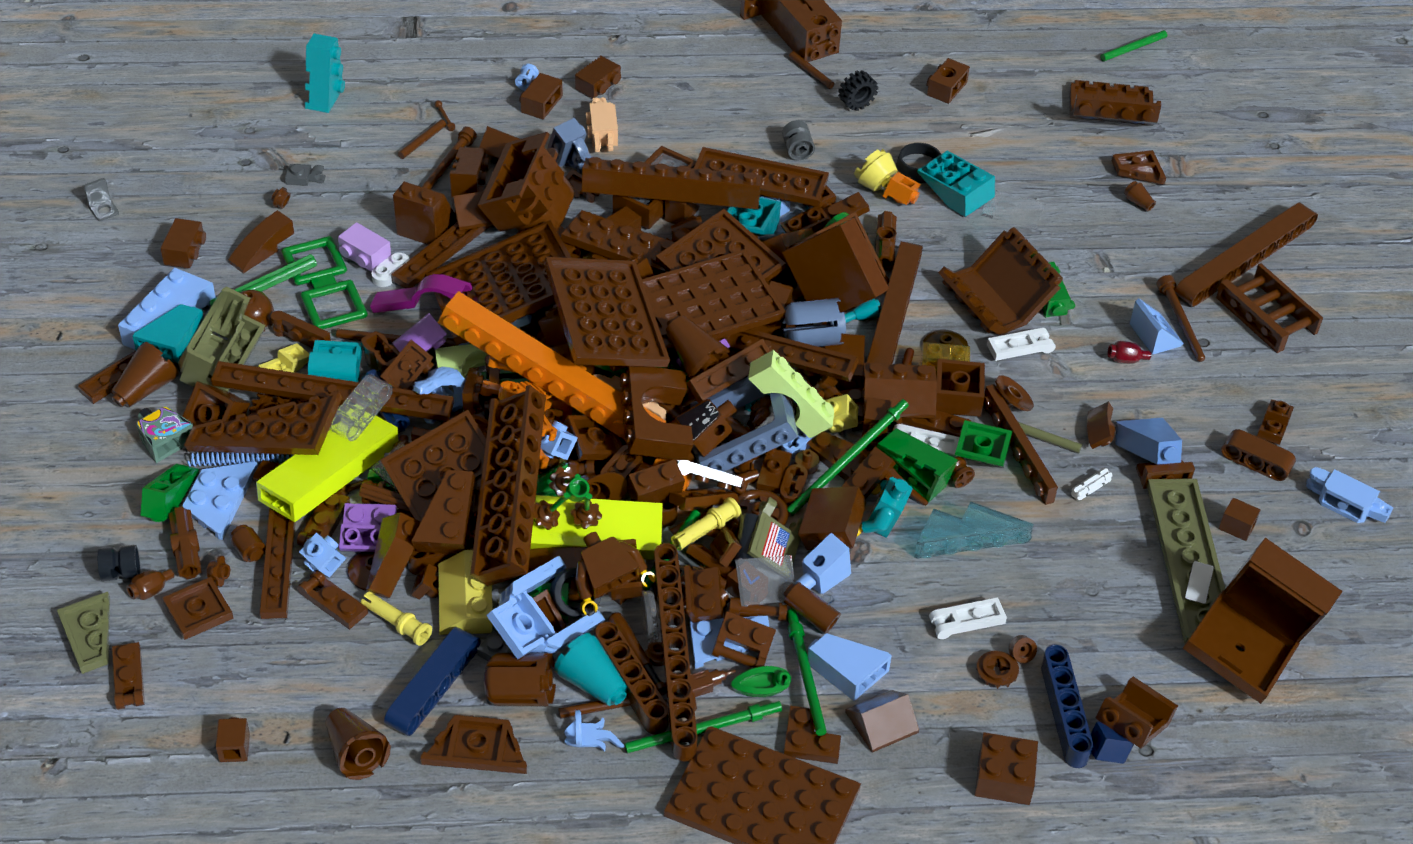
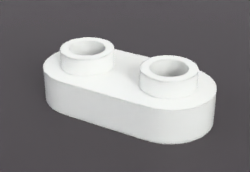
M394 253L376 266L371 273L373 283L379 287H387L393 284L391 274L410 260L408 255Z

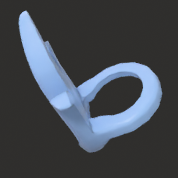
M575 710V721L564 731L566 736L564 742L572 747H598L605 752L606 746L602 741H608L618 748H624V744L611 731L602 730L605 723L604 718L598 723H581L580 710Z

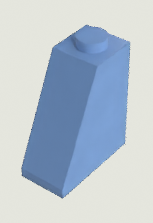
M1164 418L1116 421L1115 444L1157 465L1181 463L1182 439Z

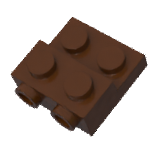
M568 415L563 423L568 427L566 431L578 437L574 449L579 460H610L623 446L618 435L588 416Z

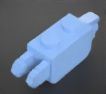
M1318 467L1310 470L1309 477L1311 478L1307 479L1306 487L1320 495L1319 502L1322 506L1356 523H1363L1367 517L1386 523L1390 517L1393 507L1378 498L1379 490L1335 469L1332 473Z

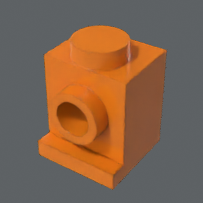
M898 172L890 178L883 197L891 196L900 204H915L920 195L917 191L921 184Z

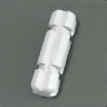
M1107 468L1101 469L1097 472L1098 474L1095 473L1081 482V484L1073 487L1072 497L1077 501L1082 500L1086 495L1093 493L1110 482L1113 476Z

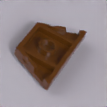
M454 715L448 722L447 728L441 731L434 739V745L427 753L424 751L420 758L421 765L527 774V763L522 757L511 723L506 719Z

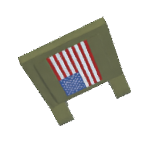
M768 497L767 502L761 501L759 504V516L747 553L787 579L790 576L800 542L798 533L803 519L799 518L797 523L792 522L789 529L770 517L777 502L773 498Z

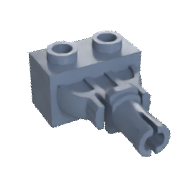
M575 118L553 128L548 148H555L558 152L556 162L560 167L568 163L578 173L582 174L585 158H591L592 156L584 142L587 134L585 128Z

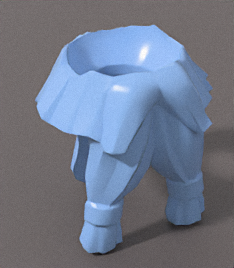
M439 367L428 371V378L426 380L415 382L414 391L420 395L432 392V394L454 397L452 413L463 407L462 392L466 379L454 368ZM449 385L453 386L454 393L449 390ZM424 418L428 424L436 422V420Z

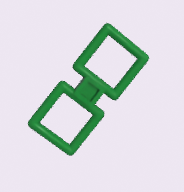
M331 236L285 247L281 251L286 265L295 261L292 256L294 254L325 246L328 247L336 267L305 275L299 274L292 278L298 286L311 283L313 289L303 291L300 297L312 325L321 329L364 319L368 315L352 280L336 282L334 276L345 274L347 267ZM347 290L356 311L320 320L312 299Z

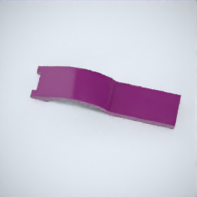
M433 274L425 277L417 287L377 292L370 304V308L373 313L411 309L416 307L421 295L425 292L441 293L452 299L458 291L461 293L471 291L472 285L447 275Z

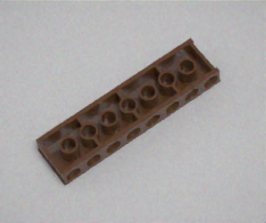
M531 385L526 386L524 392L500 401L495 398L491 399L470 575L483 582L487 587L528 574L546 395L540 393Z

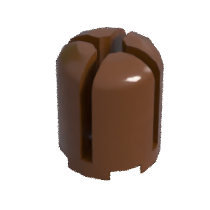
M496 653L491 656L486 664L483 680L484 690L489 702L495 706L546 707L549 704H553L556 684H553L551 668H555L553 654L528 653L520 659H517L513 653Z

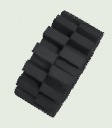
M857 70L855 75L850 73V77L844 79L846 82L841 83L840 86L842 88L838 90L840 100L851 110L859 111V108L861 110L865 109L864 105L869 106V101H874L875 98L873 96L878 93L876 91L878 90L877 82L867 72L863 70L859 72Z

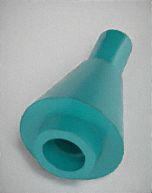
M869 300L858 305L852 311L845 313L846 323L855 319L879 318L882 310L879 300Z

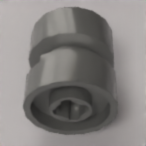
M795 120L784 126L782 136L789 156L793 160L798 161L809 158L815 151V145L808 125L804 121Z

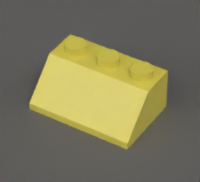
M464 550L438 564L440 635L449 634L455 627L470 634L492 632L493 624L486 616L492 611V585L487 587L483 582L470 575L473 550Z

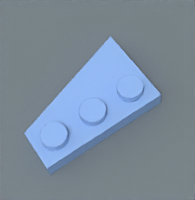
M768 616L744 617L769 627ZM724 618L694 623L690 620L695 669L704 666L705 662L714 659L716 661L725 659L722 656L717 658L711 655ZM727 641L724 642V646L742 653L749 650Z

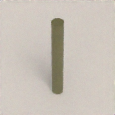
M1018 422L1026 435L1080 453L1082 444Z

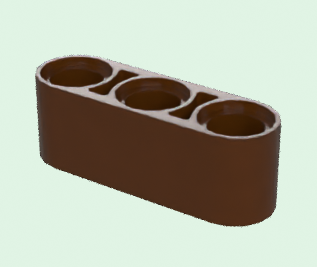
M1240 429L1233 430L1221 448L1225 458L1276 481L1285 480L1296 463V458L1290 451Z

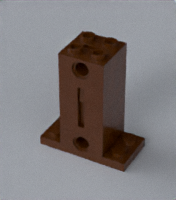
M741 0L740 16L743 20L762 15L792 51L796 52L807 62L839 53L842 20L824 0Z

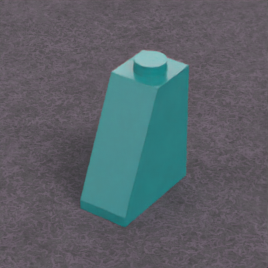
M183 304L178 305L133 334L135 350L142 343L148 342L163 353L161 356L166 361L169 359L171 362L178 364L179 359L204 320L202 310Z

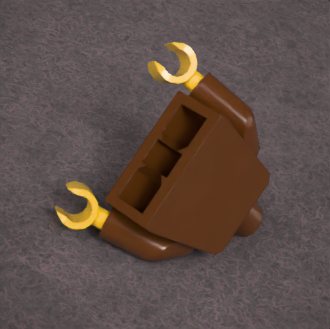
M591 532L583 538L588 548L581 552V560L577 563L575 582L579 597L583 599L580 609L585 615H587L585 606L588 603L593 604L595 613L598 610L597 604L591 600L592 594L594 599L599 598L637 579V582H642V587H647V584L644 582L646 575L649 576L652 582H655V574L647 572V565L637 548L623 541L619 542L615 537H609L601 541L597 532Z

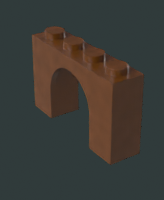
M628 366L626 372L621 374L620 387L623 388L621 404L625 406L623 424H626L627 427L624 440L625 443H628L629 454L687 461L694 445L692 427L658 421L650 416L642 405L648 402L681 405L687 391L685 371L658 367Z

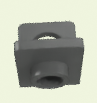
M105 178L84 185L89 208L98 221L119 215L118 209L110 199ZM108 207L111 209V211L106 214H101L98 212L101 208Z

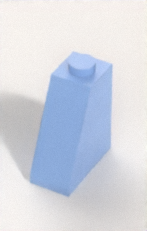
M828 633L819 640L815 639L808 647L810 667L853 701L874 685L890 669L892 655L888 652Z

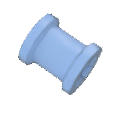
M529 63L522 66L521 74L515 79L516 86L524 91L529 87L530 82L539 75L536 66Z

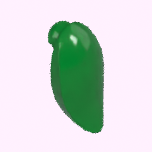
M759 666L746 670L736 676L731 682V688L736 693L751 697L774 696L789 687L791 675L787 670L780 667Z

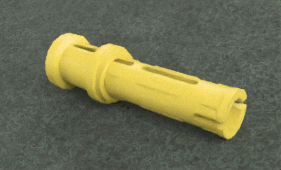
M728 497L722 505L709 509L705 517L671 537L672 544L680 551L709 531L723 528L727 521L741 516L740 506L733 498Z
M369 591L364 594V597L370 601L367 602L361 599V603L370 611L396 626L399 634L411 637L418 646L428 641L432 634V626L430 624H423L416 620L415 615L412 613L401 612L374 595L373 592Z

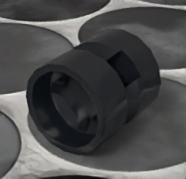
M137 545L121 546L119 550H116L114 547L98 549V571L102 582L117 580L119 576H122L123 579H133V577L140 574V559Z

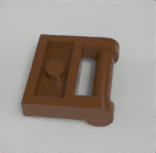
M727 611L711 655L717 658L722 656L751 668L764 666L776 629ZM727 641L759 653L758 657L755 658L724 646V642Z

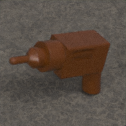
M706 669L691 674L695 711L697 710L695 697L713 692L714 686L722 684V681L728 675L736 673V670L733 669L725 672L724 670L718 671L714 669L708 671Z

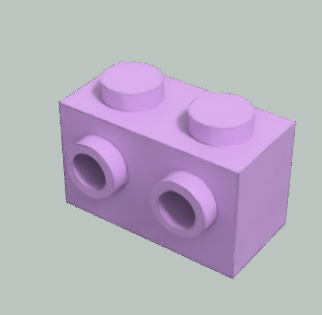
M357 222L338 236L340 253L345 258L351 259L358 263L359 266L371 272L376 266L391 256L390 241Z

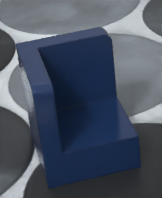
M1096 722L1091 732L1093 741L1091 752L1096 760L1125 763L1134 746L1132 742L1102 722Z

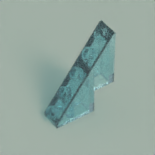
M970 502L963 518L933 509L917 540L914 558H930L932 556L952 555L958 552L977 551L991 547H1002L1004 545L1024 544L1032 539L1031 534L1034 524L974 502Z

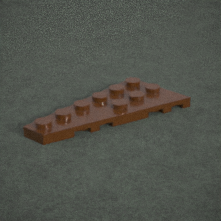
M340 391L331 392L329 397L320 399L319 396L310 397L308 402L300 404L295 402L285 403L258 410L257 414L246 416V414L236 415L235 420L223 422L220 419L195 425L192 427L184 446L188 451L319 455L343 396Z

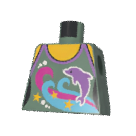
M163 406L154 412L149 408L142 409L138 414L140 420L136 423L139 437L156 463L184 448V444L193 427L190 421L167 406Z

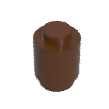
M240 525L231 532V543L244 561H257L263 556L266 546L253 528L247 525Z

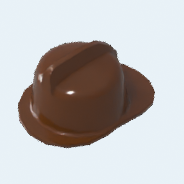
M605 472L599 475L588 473L581 476L589 484V493L592 495V499L620 500L627 493L628 484L626 479L616 472Z

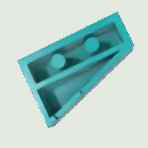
M314 33L306 45V71L310 72L309 83L305 84V90L309 91V100L305 102V109L329 113L340 93L344 92L343 64L340 61L341 47H339L338 38Z

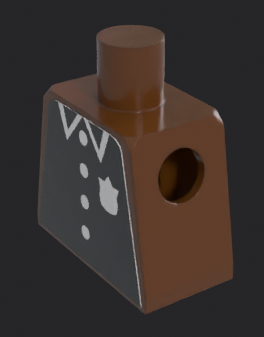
M706 399L675 419L680 425L692 427L693 443L705 457L732 432V428L726 419L737 412L729 399L717 408L710 399Z

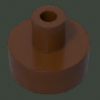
M805 449L796 454L794 464L804 466L808 471V475L818 470L819 456L812 450Z
M1018 635L1011 640L1009 654L1016 661L1028 663L1036 656L1037 645L1031 638L1025 635Z

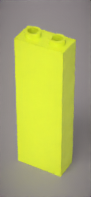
M358 409L328 431L319 455L295 454L256 482L258 501L293 522L298 521L389 454L393 449V445L398 441V427L365 409Z
M536 495L535 503L545 500L549 504H554L561 497ZM569 499L557 508V511L560 513L558 526L546 530L542 526H537L533 519L530 549L587 547L583 538L591 532H597L601 541L609 537H615L618 541L636 539L637 549L643 559L654 560L655 549L661 544L662 503L591 499L592 504L597 503L599 505L602 518L598 520L597 526H590L587 529H583L581 525L576 526L574 524L571 510L575 509L577 502Z

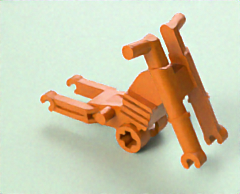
M489 356V367L515 372L492 356ZM579 365L582 369L587 370L585 366ZM483 380L480 392L483 396L494 394L498 395L500 400L524 392L526 386L531 385L540 393L546 395L545 411L549 408L563 410L562 424L568 415H572L573 407L530 380L529 382L524 381L520 383L504 381L501 384ZM544 415L542 437L549 435L548 440L554 441L557 429L550 424ZM541 449L540 468L546 469L549 457Z

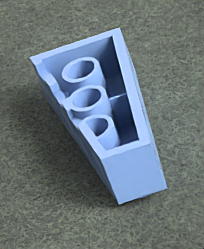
M174 268L118 324L122 344L135 350L133 334L180 304L202 309L207 305L210 306L209 301L216 298L213 283Z

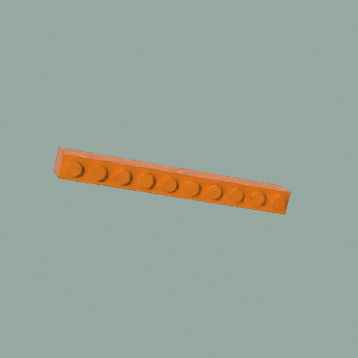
M459 291L445 306L438 321L440 325L624 439L627 427L626 424H623L625 406L621 404V392ZM644 407L650 416L666 423L664 419Z

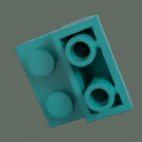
M315 340L313 352L309 354L308 375L359 382L360 362L363 352L362 343Z

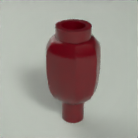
M1117 341L1115 344H1110L1107 351L1108 358H1112L1116 363L1135 364L1141 359H1151V351L1142 350L1136 343L1128 341Z

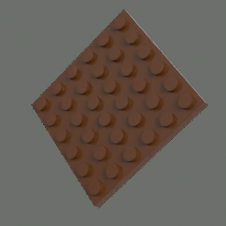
M551 220L428 272L426 276L441 274L471 283L472 290L462 293L511 324L525 315L534 314L539 309L556 304L544 267L545 258L572 257ZM434 292L443 312L451 299L441 293ZM451 331L456 345L468 342Z

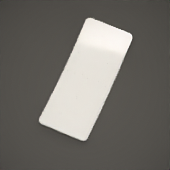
M1197 561L1193 562L1185 596L1186 599L1206 603L1214 568L1212 565Z

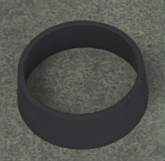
M911 143L904 146L897 159V172L918 183H927L918 174V169L907 165L902 158L911 154H923L935 159L941 155L940 151L926 143Z

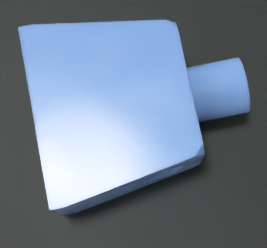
M830 533L803 559V576L796 580L795 584L801 582L808 589L813 587L819 594H824L851 574L849 548L834 534Z

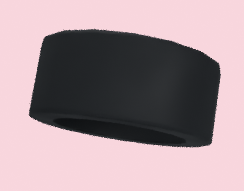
M576 567L564 569L551 582L550 596L558 611L563 615L571 617L586 616L580 607H570L562 599L561 589L563 584L569 578L576 577ZM592 594L591 600H593L598 606L601 601V597L594 599ZM588 603L585 606L587 615L594 611L592 603Z

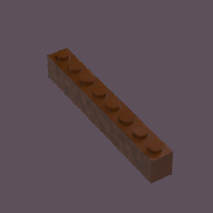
M599 157L585 158L582 168V192L758 209L762 175H756L751 172L743 174L734 173L730 170L713 171L709 168L693 169L687 166L673 167L666 164L653 165L645 164L641 161L633 163L624 162L620 159L602 160Z

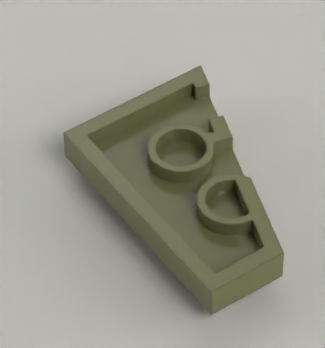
M109 592L57 609L58 616L81 673L83 674L108 665Z

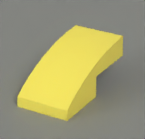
M296 343L278 350V357L276 359L258 365V367L296 373L308 363L310 353Z

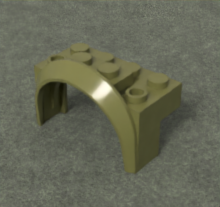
M229 287L221 290L178 361L182 373L180 381L192 387H195L197 381L213 386L211 378L218 361L246 364L266 326L244 315L251 298ZM212 332H216V333H218L220 336L226 337L228 340H224V339H222V338H220V337L214 335ZM213 386L227 392L231 390V388Z

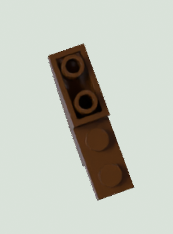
M857 192L824 209L820 205L818 207L815 206L780 223L785 233L812 228L815 233L823 229L839 213L846 212L852 214L856 212L859 217L869 212L870 209L865 199Z

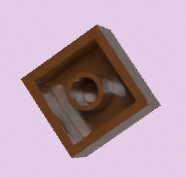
M937 359L936 410L949 414L981 417L984 402L985 363Z
M983 732L979 750L975 796L1030 805L1035 787L1038 741Z

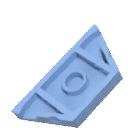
M257 462L202 469L182 507L191 510L192 519H196L199 525L205 529L208 527L215 533V537L223 540L253 480V475L258 468Z

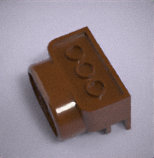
M548 132L508 142L502 151L477 205L499 231L515 228L520 232L551 220L556 229L565 219L574 197V188L556 162L558 156L556 149H545V144L550 135Z

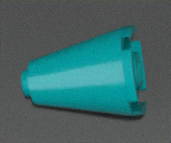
M585 633L577 637L568 645L571 650L565 656L562 653L559 655L554 671L561 678L608 706L618 705L626 698L627 685L594 635Z

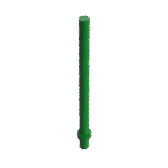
M902 399L893 408L887 409V414L787 508L788 513L794 516L809 501L813 488H823L888 425L894 420L897 421L900 418V414L909 404Z

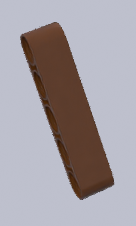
M612 622L600 623L596 627L595 637H597L627 685L626 693L630 706L648 733L656 735L665 732L668 728L669 708L618 626Z

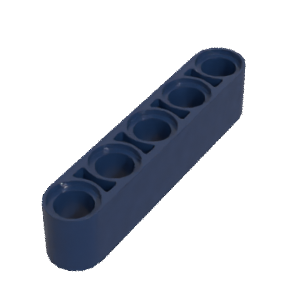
M458 627L453 628L389 707L384 718L385 725L407 736H411L475 656L477 648L480 646V638Z
M1050 645L1045 650L1041 671L1063 756L1069 766L1083 768L1087 765L1092 751V737L1069 653L1061 645Z

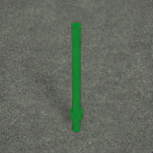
M790 609L787 611L789 638L794 643L816 734L822 736L826 734L827 730L803 640L805 636L803 625L799 623L797 612Z
M777 701L762 706L755 704L748 706L747 710L696 723L697 734L705 733L707 728L711 726L719 729L748 720L751 722L762 720L763 716L781 712V703ZM667 731L624 743L626 753L671 742V733Z

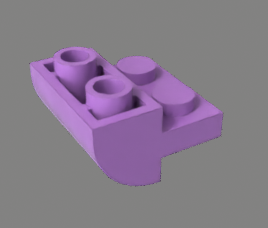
M428 313L397 338L393 344L401 352L412 339L427 352L432 347L436 350L446 342L444 337L447 333L432 315Z
M345 503L339 550L375 552L382 518L396 514V505Z

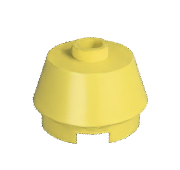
M884 149L881 151L876 150L865 159L866 162L862 169L857 167L854 172L858 183L873 191L886 188L890 178L897 173V168L891 154L886 153Z

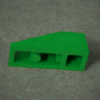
M175 464L142 488L140 516L148 517L154 522H162L168 519L169 513L174 508L180 506L197 478L199 469Z

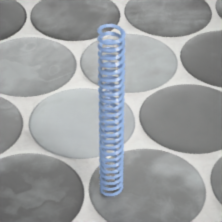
M192 452L191 463L187 461V464L190 467L192 465L196 467L197 464L199 466H202V464L204 466L207 464L209 466L212 464L215 466L219 464L221 466L222 463L224 465H227V463L231 465L232 463L240 464L247 462H258L261 464L263 460L273 461L274 463H277L278 460L281 463L282 460L285 462L289 459V454H286L285 458L284 454H281V458H279V454H276V458H274V454H271V458H269V454H266L265 459L264 454L261 453V459H259V453H256L255 460L254 453H251L250 460L249 453H246L245 460L244 453H241L240 461L239 453H236L235 461L234 453H231L230 461L229 453L226 452L225 462L224 452H221L220 462L219 452H216L215 462L214 452H211L210 462L209 453L207 452L205 463L204 453L202 452L200 463L199 453L197 452L195 463L194 453Z

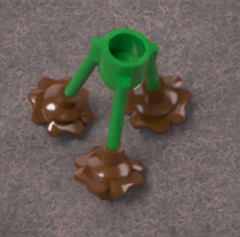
M558 467L556 472L549 476V479L552 481L549 483V488L553 489L556 495L561 498L554 504H549L545 500L535 503V524L544 527L546 530L558 526L560 513L557 511V508L569 499L577 502L575 509L571 510L576 526L581 525L583 529L597 526L598 520L602 518V514L599 511V505L597 503L592 504L591 502L592 495L589 493L590 487L588 482L581 478L579 474L575 475L570 467L565 468V470L563 467Z

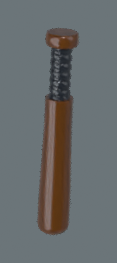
M615 612L611 614L608 622L618 626L661 696L666 694V683L662 682L652 667V662L646 655L629 624L621 613Z

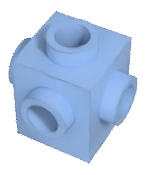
M554 421L551 425L557 429L556 438L554 441H549V435L542 437L541 449L549 458L557 456L568 460L578 437L566 431L568 428L566 425Z
M318 533L305 542L304 547L299 551L306 558L303 563L314 572L318 569L328 577L346 559L336 549L339 546L336 541L328 535L323 538Z

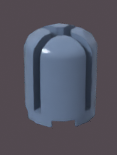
M831 298L795 302L785 307V319H782L783 324L800 325L826 322V324L783 328L784 338L818 347L844 344L840 340L841 334L846 333L845 313L839 312L837 305L840 299Z

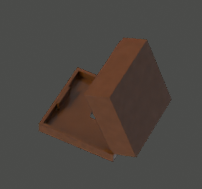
M856 212L792 244L789 249L782 252L806 301L839 298L840 301L837 302L839 312H843L872 300L889 290L887 285L889 284V279Z
M1264 538L1235 574L1226 589L1222 590L1183 649L1261 704L1300 644L1299 642L1328 614L1343 591L1273 542ZM1236 645L1242 647L1243 652L1237 650Z

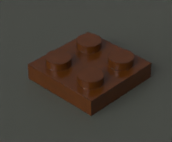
M212 577L162 597L166 609L184 640L234 619L230 607Z

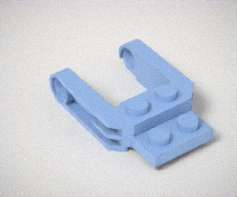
M560 556L511 583L500 594L499 607L486 615L517 659L528 653H552L554 655L568 646L577 637L589 633L605 621L600 611L597 610L596 613L594 612L590 616L586 615L562 631L555 633L549 620L533 598L527 594L550 581L567 568Z

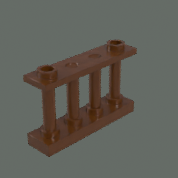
M1262 263L1258 264L1254 279L1244 284L1235 286L1228 279L1222 281L1216 296L1226 308L1276 353L1285 349L1289 335L1305 327L1313 335L1318 334L1323 317ZM1258 286L1266 292V294L1254 300H1251L1244 294ZM1273 300L1282 306L1269 314H1266L1260 308V306ZM1287 314H1291L1298 320L1284 328L1275 322V320Z
M761 339L687 382L689 387L687 394L683 398L681 405L676 406L684 413L691 409V403L695 401L701 403L734 383L748 377L750 363L770 352L764 340Z

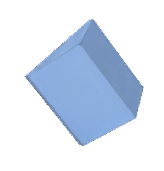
M1139 298L1135 301L1130 325L1148 350L1151 351L1152 355L1181 347L1184 344L1160 312Z

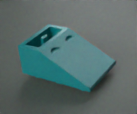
M948 150L918 169V174L944 203L964 217L995 197V176Z

